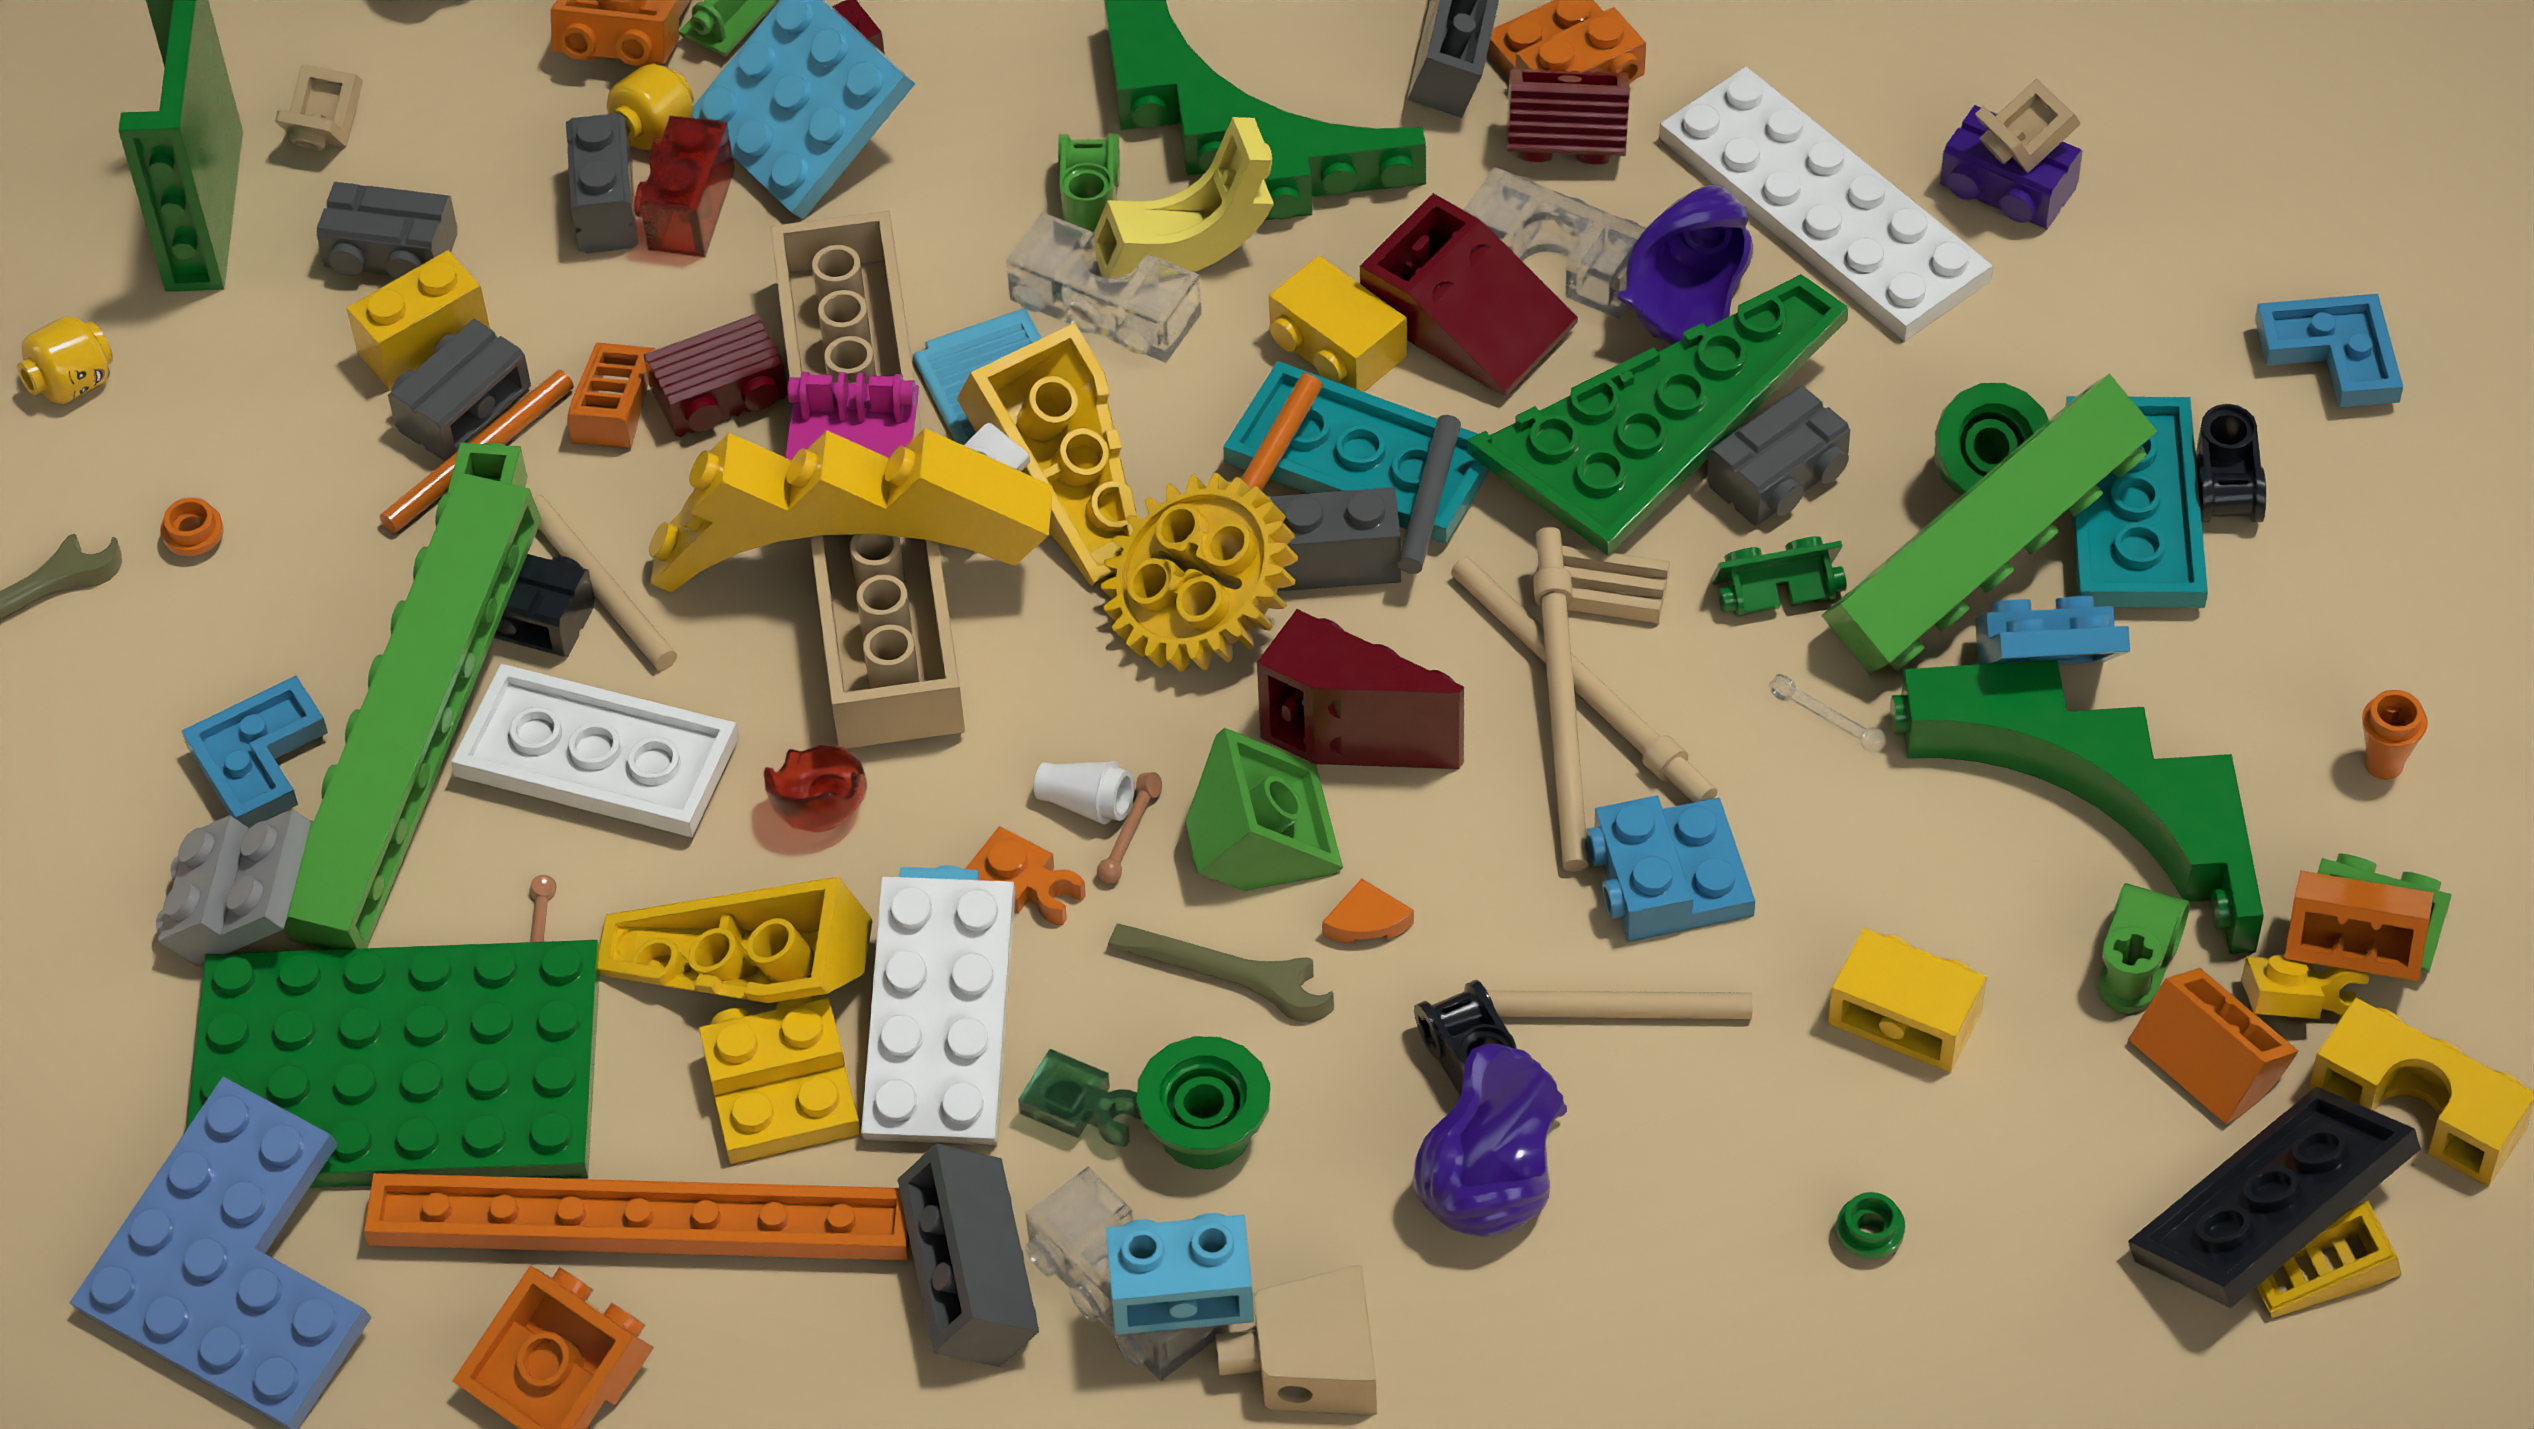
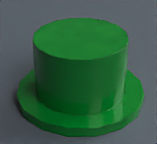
M1980 383L1959 392L1942 410L1935 430V465L1942 480L1954 492L1961 495L1964 494L2049 421L2044 408L2027 392L2006 383Z
M1193 1036L1168 1044L1149 1059L1138 1078L1136 1104L1145 1128L1163 1144L1165 1151L1176 1162L1193 1169L1213 1170L1228 1165L1241 1156L1246 1150L1251 1136L1258 1132L1269 1112L1270 1081L1262 1062L1243 1045L1222 1037Z

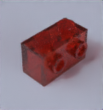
M670 115L663 137L655 138L652 143L650 152L651 171L647 182L641 181L637 186L634 201L635 215L643 219L648 250L706 258L735 171L728 125L726 122Z

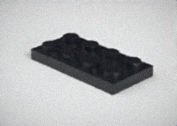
M2316 1086L2128 1240L2134 1261L2232 1308L2419 1152L2421 1147L2415 1128Z

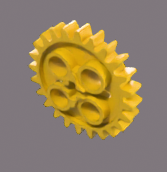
M1218 473L1212 475L1207 487L1195 475L1190 476L1185 493H1181L1172 483L1167 484V501L1162 504L1148 496L1145 499V504L1149 514L1144 519L1129 514L1126 519L1134 531L1130 537L1120 535L1114 536L1112 540L1123 550L1121 556L1104 560V565L1116 575V577L1101 583V589L1112 598L1103 608L1116 621L1112 626L1113 630L1140 657H1148L1160 668L1169 662L1179 672H1184L1190 660H1193L1202 670H1207L1213 652L1220 655L1227 663L1232 661L1233 643L1240 641L1245 647L1251 649L1254 647L1250 631L1255 626L1268 631L1273 628L1271 622L1265 616L1268 609L1286 608L1287 604L1276 594L1278 588L1295 585L1296 580L1283 568L1298 561V555L1287 546L1295 538V535L1283 523L1286 518L1284 513L1258 487L1255 486L1251 489L1239 477H1235L1229 484ZM1166 555L1175 558L1189 569L1184 572L1174 562L1167 559H1158V557ZM1214 572L1225 583H1232L1241 587L1234 590L1222 586L1217 580L1208 575Z

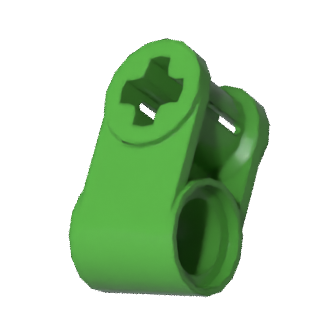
M1109 133L1107 139L1071 140L1068 134H1059L1058 172L1063 227L1069 237L1077 241L1090 242L1107 200H1116L1117 186L1120 184L1118 133Z
M2128 883L2123 885L2113 912L2110 929L2104 941L2102 954L2104 965L2098 984L2100 998L2109 1008L2130 1014L2142 1012L2148 1008L2161 986L2171 957L2174 958L2179 948L2188 918L2189 901Z

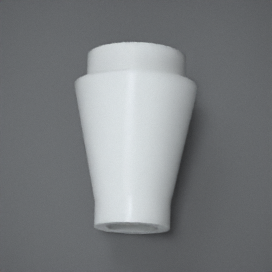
M1116 761L1065 764L1043 762L1035 775L1034 794L1038 800L1054 803L1105 825L1111 820L1122 821L1128 815L1134 797V777L1130 770L1121 769Z

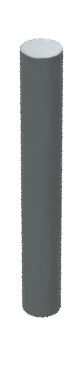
M1441 415L1437 419L1398 560V567L1409 574H1417L1422 571L1454 454L1461 422L1452 415Z

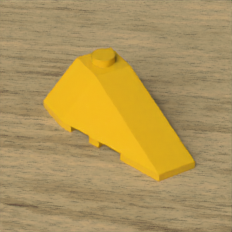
M1073 323L970 372L957 397V401L976 433L985 424H993L1028 453L1030 462L1021 472L1053 486L1049 532L1092 587L1115 575L1104 565V560L1121 556L1123 550L1112 540L1114 536L1123 535L1130 537L1134 529L1126 518L1129 514L1137 516L1131 487L1126 484L1119 453L1122 445L1118 429H1114L1107 399L1110 392L1106 374L1077 325Z
M839 876L606 914L599 948L598 971L602 976L764 1003L823 995L865 974L873 919Z

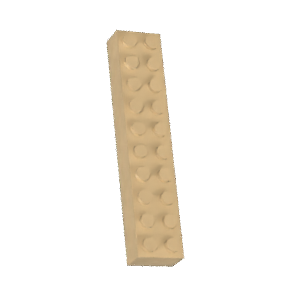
M890 210L770 226L789 377H801L802 371H809L810 374L832 375L833 383H837L839 372H846L848 383H856L858 373L866 374L867 383H869V376L894 377L895 374H902L903 380L915 381ZM918 403L913 439L922 431ZM877 534L821 535L810 537L839 750L965 732L939 543L924 539Z

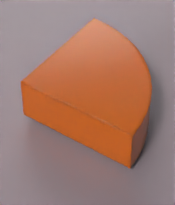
M1361 878L1322 921L1323 935L1346 944H1354L1355 939H1374L1383 936L1388 940L1402 934L1414 923V910Z

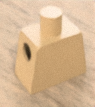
M1362 1265L1349 1266L1260 1289L1253 1294L1256 1330L1215 1334L1219 1375L1260 1371L1264 1407L1270 1410L1355 1415L1377 1414L1376 1374Z

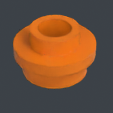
M195 497L183 498L171 504L165 511L160 526L164 545L171 552L181 556H197L208 552L219 543L224 531L219 512L206 501Z

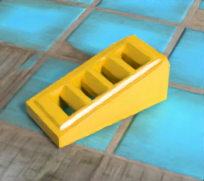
M2367 1200L2350 1208L2344 1215L2283 1264L2294 1288L2281 1293L2272 1274L2256 1288L2271 1318H2275L2379 1285L2401 1275L2398 1256ZM2360 1239L2368 1255L2356 1260L2347 1242ZM2334 1247L2343 1266L2332 1271L2321 1250ZM2308 1255L2319 1276L2308 1282L2296 1261V1258Z

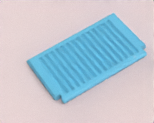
M1026 308L926 341L925 346L927 349L913 354L912 358L955 442L965 445L976 434L957 401V397L970 372L1042 339Z

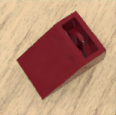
M1434 193L1360 265V284L1407 317V341L1504 397L1578 323V316L1482 220Z
M1299 609L1295 610L1257 661L1260 738L1313 764L1460 769L1464 763V686L1456 683L1450 676L1441 671L1423 668L1400 657L1394 650L1385 645L1372 644L1344 631L1332 620L1326 618L1318 619Z

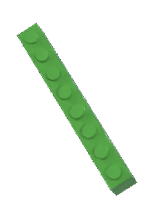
M459 472L451 493L444 494L440 499L435 517L436 529L429 546L422 547L416 556L413 567L414 582L406 601H399L393 611L390 626L391 637L384 654L377 655L371 664L368 674L369 690L361 709H355L348 719L345 729L346 745L338 764L331 765L325 774L321 791L322 802L314 821L310 820L311 826L284 927L290 941L324 950L368 947L542 520L530 488Z

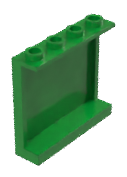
M146 0L165 68L159 111L121 112L119 135L165 292L225 289L243 129L209 0Z

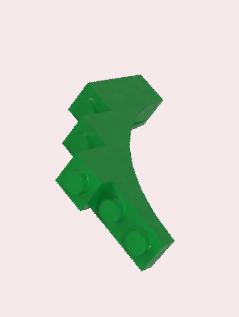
M1104 0L1106 34L1121 130L1179 124L1187 175L1205 173L1211 166L1232 117L1255 118L1264 143L1269 145L1272 153L1271 171L1264 181L1274 205L1265 220L1312 215V197L1341 195L1350 192L1426 184V141L1423 127L1367 128L1330 124L1286 112L1246 94L1214 72L1188 45L1169 13L1166 0Z

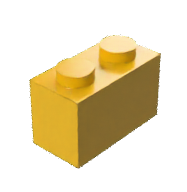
M449 250L346 307L358 355L389 390L392 389L395 381L402 373L408 370L415 371L433 355L438 342L447 334H457L473 319L490 329L481 285Z
M1320 255L1269 294L1270 335H1272L1273 339L1282 349L1287 352H1295L1312 364L1324 378L1365 392L1407 357V317Z
M1863 928L1832 986L1828 1024L1951 1073L1982 1013L1987 976L1975 972L1961 961L1954 959L1945 960L1914 948L1900 937L1882 935Z

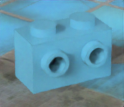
M1206 1213L1190 1220L1158 1223L1153 1220L1139 1219L1130 1221L1123 1226L1106 1227L1115 1335L1254 1322L1253 1291L1245 1214L1225 1216L1219 1213Z

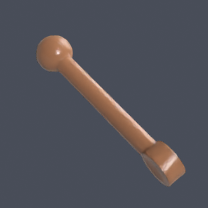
M1156 772L1142 773L1137 778V798L1109 858L1102 860L1097 867V875L1104 883L1112 884L1117 882L1122 876L1121 860L1150 798H1156L1161 794L1162 780Z
M547 875L536 876L531 882L529 892L531 898L535 901L530 942H544L548 900L554 897L557 888L555 880Z

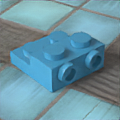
M2094 596L2055 599L2056 609L2031 610L2030 599L1992 602L1993 612L1985 613L1975 618L1978 664L2058 660L2059 665L2106 662L2130 652L2129 626H2115L2113 606L2094 607Z
M1656 795L1595 808L1594 827L1587 828L1585 831L1587 849L1592 865L1594 867L1603 865L1608 879L1602 883L1605 906L1610 919H1621L1628 942L1754 916L1755 898L1720 797L1662 809L1659 797Z

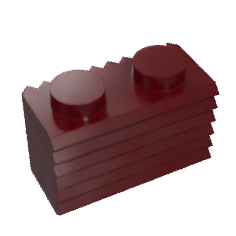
M1510 69L1506 131L1507 152H1518V158L1528 162L1551 161L1553 153L1577 154L1578 161L1592 165L1608 164L1612 161V156H1626L1630 98L1628 74L1622 72L1617 74L1612 72L1591 73L1575 70L1568 72L1564 70Z
M758 313L643 354L649 386L675 436L683 437L686 432L694 433L695 431L709 430L716 426L721 419L727 421L732 415L739 417L743 411L750 413L751 410L766 409L777 398L784 400L788 395L782 357L779 355L776 346H774L772 338L769 337L768 331L765 330Z

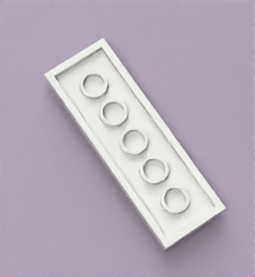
M1747 66L1660 123L1659 140L1714 185L1723 186L1727 192L1732 193L1736 200L1746 206V211L1904 342L1991 282L1993 265Z

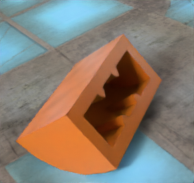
M2300 870L2284 959L2419 981L2434 892Z
M2201 968L2165 978L2128 1038L2134 1046L2225 1124L2239 1118L2257 1104L2278 1082L2299 1052Z

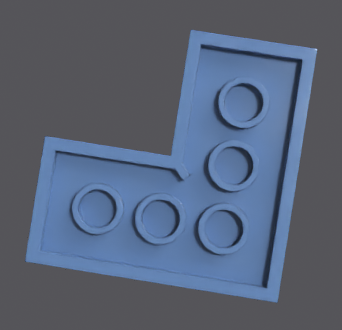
M222 1077L69 1303L79 1313L286 1429H299L372 1317L363 1307L265 1253L338 1143L331 1134L231 1080Z

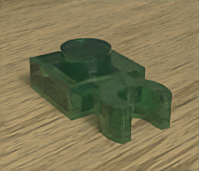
M1052 1049L1048 1050L1018 1099L1019 1112L1026 1117L1078 1139L1087 1124L1098 1128L1101 1137L1106 1142L1119 1147H1126L1129 1143V1127L1113 1119L1120 1114H1129L1134 1118L1142 1120L1137 1109L1136 1092L1128 1089L1108 1092L1110 1088L1109 1073Z

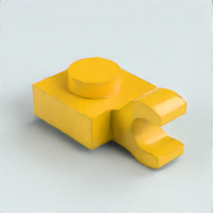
M2279 954L2270 958L2246 956L2241 981L2254 1014L2320 1019L2322 1009L2344 1015L2358 996L2354 992L2340 991L2341 988L2349 983L2368 984L2370 977L2366 972L2330 966L2321 972H2315L2312 963L2284 959L2285 955Z

